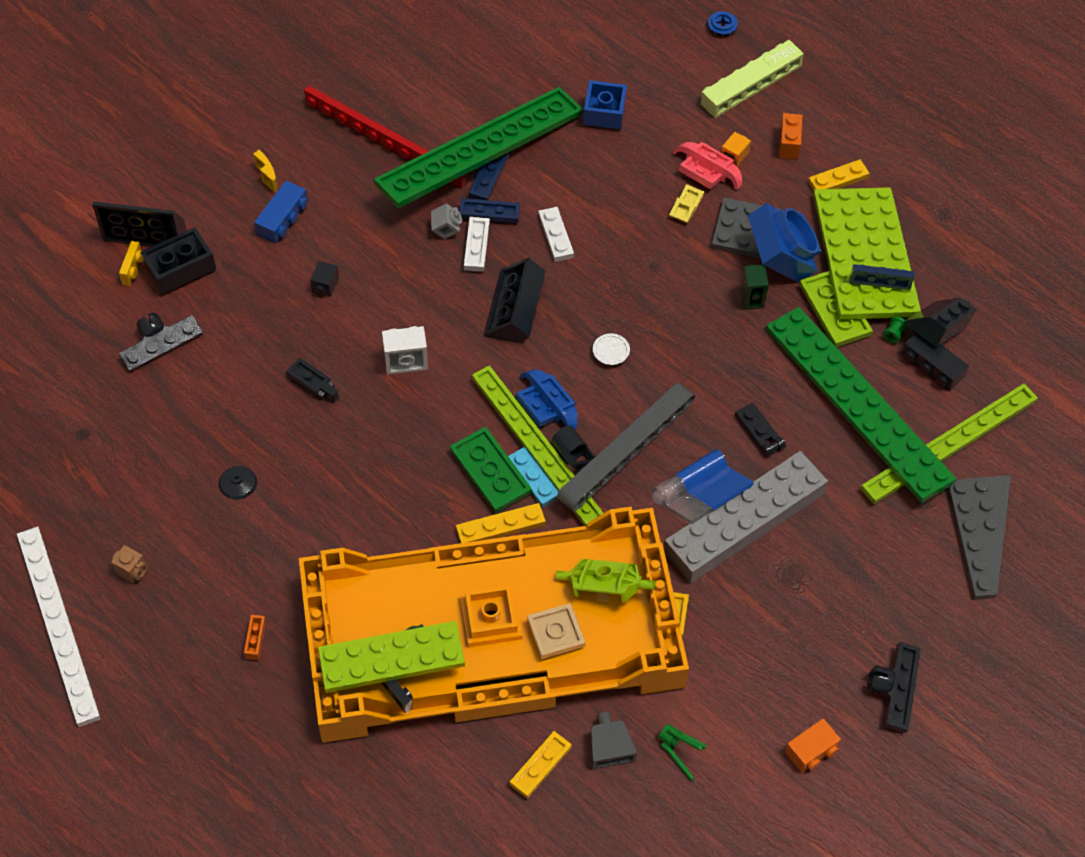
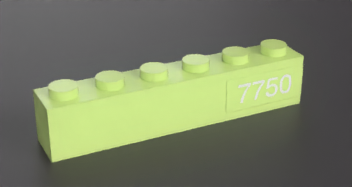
M790 40L783 44L780 43L774 49L763 53L761 57L750 61L741 69H736L729 76L721 78L712 86L706 87L702 91L700 104L716 118L801 67L804 53Z

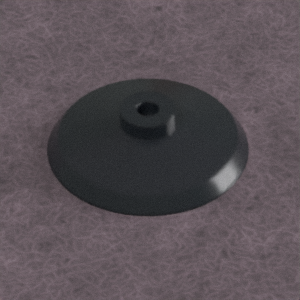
M234 466L224 471L220 476L219 489L227 498L234 500L244 499L250 496L256 489L257 477L247 467Z

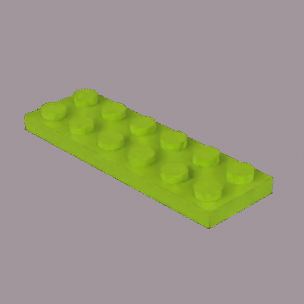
M456 621L318 647L326 693L465 667Z

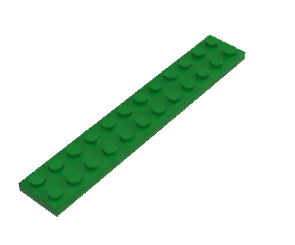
M557 87L375 178L374 185L398 209L583 115V108L560 87Z
M800 307L766 325V331L921 503L956 483L957 478Z

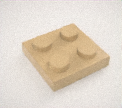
M571 603L527 615V621L541 659L585 647V640Z

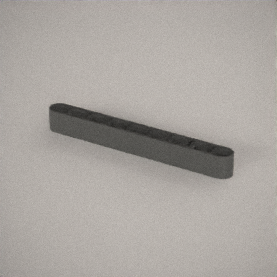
M679 382L676 383L567 482L558 492L557 499L573 512L577 511L692 404L696 395Z

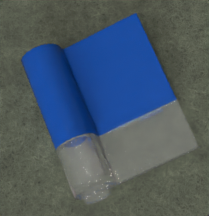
M714 449L655 486L652 497L657 504H661L693 524L753 486L754 482L728 467L724 455L718 449Z

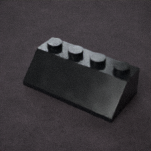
M526 258L501 269L484 336L517 342L530 336L546 271L532 259Z

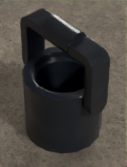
M571 425L561 428L551 439L550 443L573 469H583L595 458L588 445ZM582 455L587 458V460L577 461Z

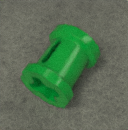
M894 316L890 321L889 328L884 330L883 337L890 343H899L902 332L908 328L904 324L905 320Z

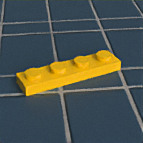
M537 503L456 525V531L460 543L500 538L545 526L546 521L540 504Z

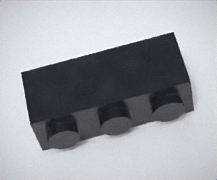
M917 333L904 344L901 354L908 362H912L924 374L929 375L938 385L946 388L948 391H951L966 376L969 368L967 363L942 344L935 347Z

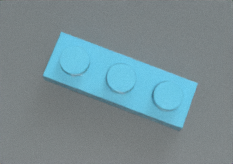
M525 447L508 456L532 488L531 494L542 508L557 500L559 491Z

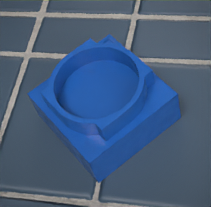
M765 203L748 215L763 265L800 283V280L806 279L818 271L814 257L821 253L817 237L804 214L793 208L779 210Z

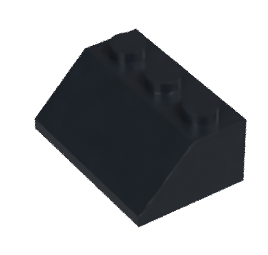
M195 227L140 252L149 274L161 294L216 269L213 253Z
M961 297L935 301L906 319L904 324L933 346L938 347L964 330L977 309L969 301Z

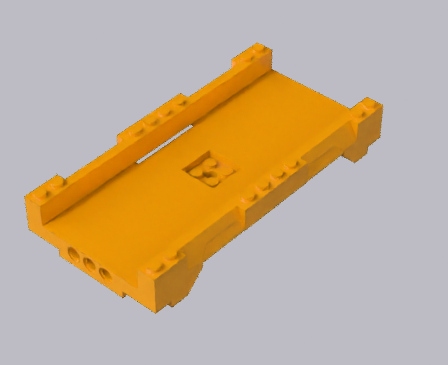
M631 506L610 509L588 522L587 526L372 557H367L366 554L346 548L322 550L320 551L321 555L299 558L310 662L322 743L368 736L367 727L436 715L454 713L456 723L555 708L556 697L639 686L640 693L647 694L686 688L689 666L680 631V619L663 544L660 542L653 508L632 510ZM581 559L630 563L637 565L639 576H642V580L655 581L656 586L654 591L648 589L638 590L626 602H622L621 595L582 590H580L579 596L575 597L572 582L556 580L557 570L570 572ZM571 603L585 640V647L541 659L527 621V615ZM487 611L496 612L494 615L486 614ZM452 621L457 622L465 667L399 679L398 683L402 689L406 687L413 696V709L406 714L381 683L326 693L318 647L404 631L411 626H419L421 624L425 627ZM547 672V676L456 690V685Z

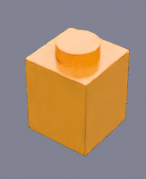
M734 132L722 146L721 153L733 159V163L738 167L749 153L751 140Z

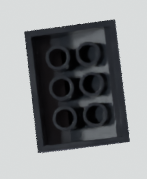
M94 201L92 204L102 239L106 242L130 244L131 241L139 242L140 246L152 247L187 231L184 219L171 210Z

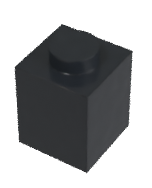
M318 261L310 280L312 292L318 295L332 296L339 280L337 265Z

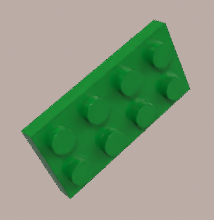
M486 426L450 446L451 453L495 513L532 493V488Z

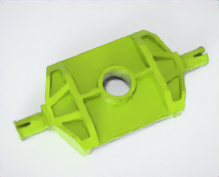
M581 559L570 572L559 570L556 572V580L572 582L575 597H578L580 590L618 594L621 595L622 602H626L638 590L648 589L654 591L656 586L655 581L642 580V576H639L637 565L630 563Z

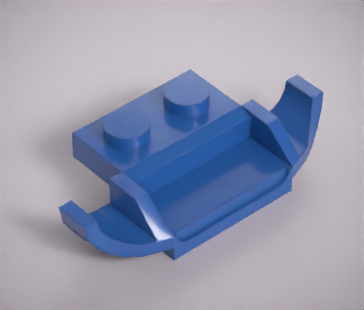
M535 369L521 373L519 377L521 379L527 378L531 383L529 388L516 392L515 399L535 424L541 427L553 421L557 423L563 422L564 426L571 425L576 430L578 420L575 408L576 403L552 374L548 375L543 371Z

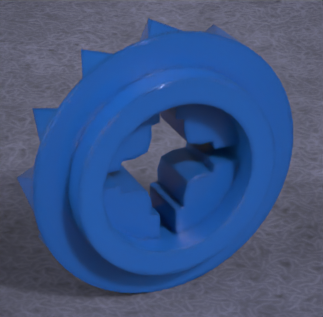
M720 11L709 17L708 25L710 31H714L715 35L719 33L723 37L725 34L730 36L732 32H736L738 21L733 14Z

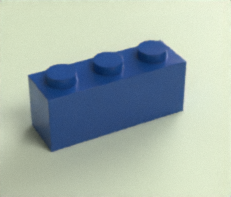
M285 181L255 220L256 235L277 244L280 238L286 235L289 226L296 222L301 210L307 207L306 189Z

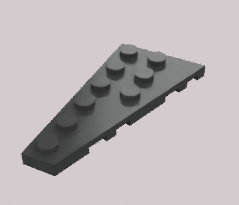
M1011 475L958 479L955 484L947 488L974 600L996 598L998 593Z

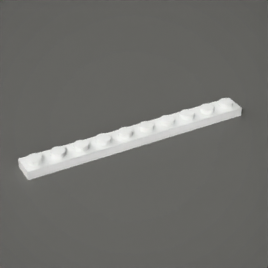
M39 527L17 534L77 725L81 727L98 721L101 717Z

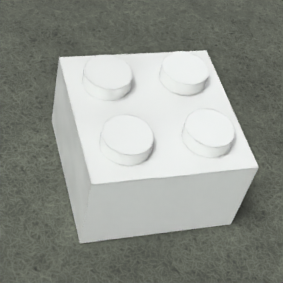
M424 326L382 331L387 375L428 370Z

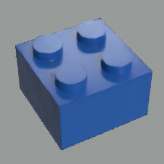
M589 80L584 106L583 125L621 129L627 85Z

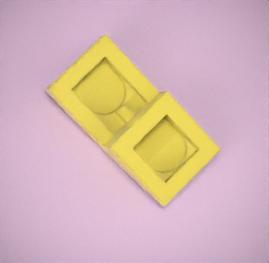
M686 184L669 216L688 223L704 196V191Z

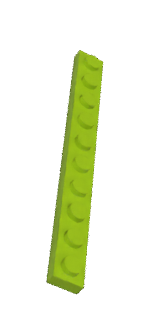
M489 365L474 373L472 380L523 447L528 450L556 489L560 491L575 475ZM591 497L574 514L584 526H587L588 522L600 516L603 512Z
M1022 384L926 444V446L943 462L1036 403L1038 397L1025 384ZM888 468L861 486V490L875 505L905 486V484Z

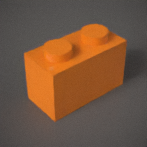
M783 113L780 128L779 158L798 160L802 137V115Z
M823 718L787 743L785 753L801 773H804L808 769L812 771L821 764V760L826 756L828 758L834 756L839 751L838 747L841 739Z

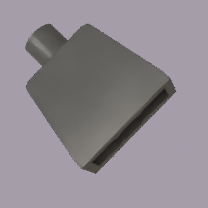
M610 712L599 713L597 715L599 725L591 727L592 769L596 770L636 762L637 751L625 723L621 720L612 722Z

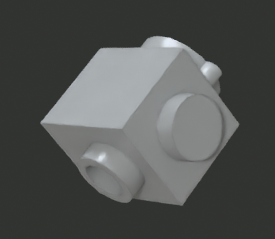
M446 203L431 211V226L434 233L445 240L460 232L462 216L457 207L452 208Z

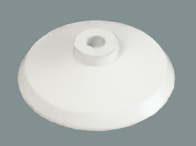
M604 334L594 342L593 353L602 363L615 365L623 362L628 357L630 346L627 340L618 334Z

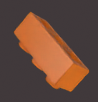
M251 615L244 649L245 659L260 660L266 627L265 616Z

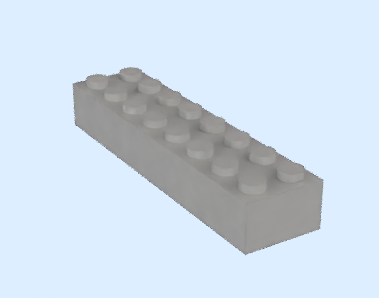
M799 451L755 480L754 485L714 511H708L667 538L664 543V553L691 584L824 495L828 480Z

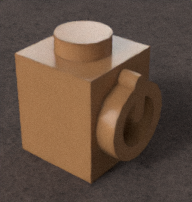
M125 545L114 554L111 562L115 574L132 584L142 579L148 569V564L144 561L143 555Z

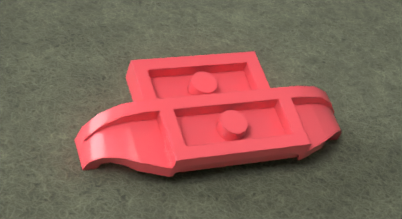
M686 142L674 149L673 154L675 155L678 152L687 154L685 161L680 164L678 171L703 186L712 189L720 181L725 182L728 178L732 180L734 189L737 190L742 186V175L739 168L733 163L734 160L703 142L700 144Z

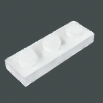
M558 207L538 211L554 262L574 258V252Z
M470 217L464 270L484 272L490 218Z

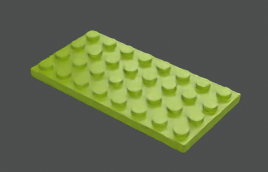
M814 189L813 198L839 319L911 317L921 311L914 280L910 290L849 283L853 264L911 271L892 189Z

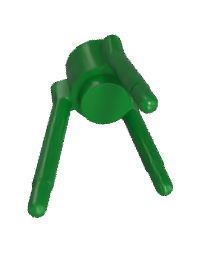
M667 724L659 735V739L663 741L661 747L671 755L682 771L693 781L694 776L672 750L671 746L676 748L681 741L699 751L707 746L673 727L671 724Z

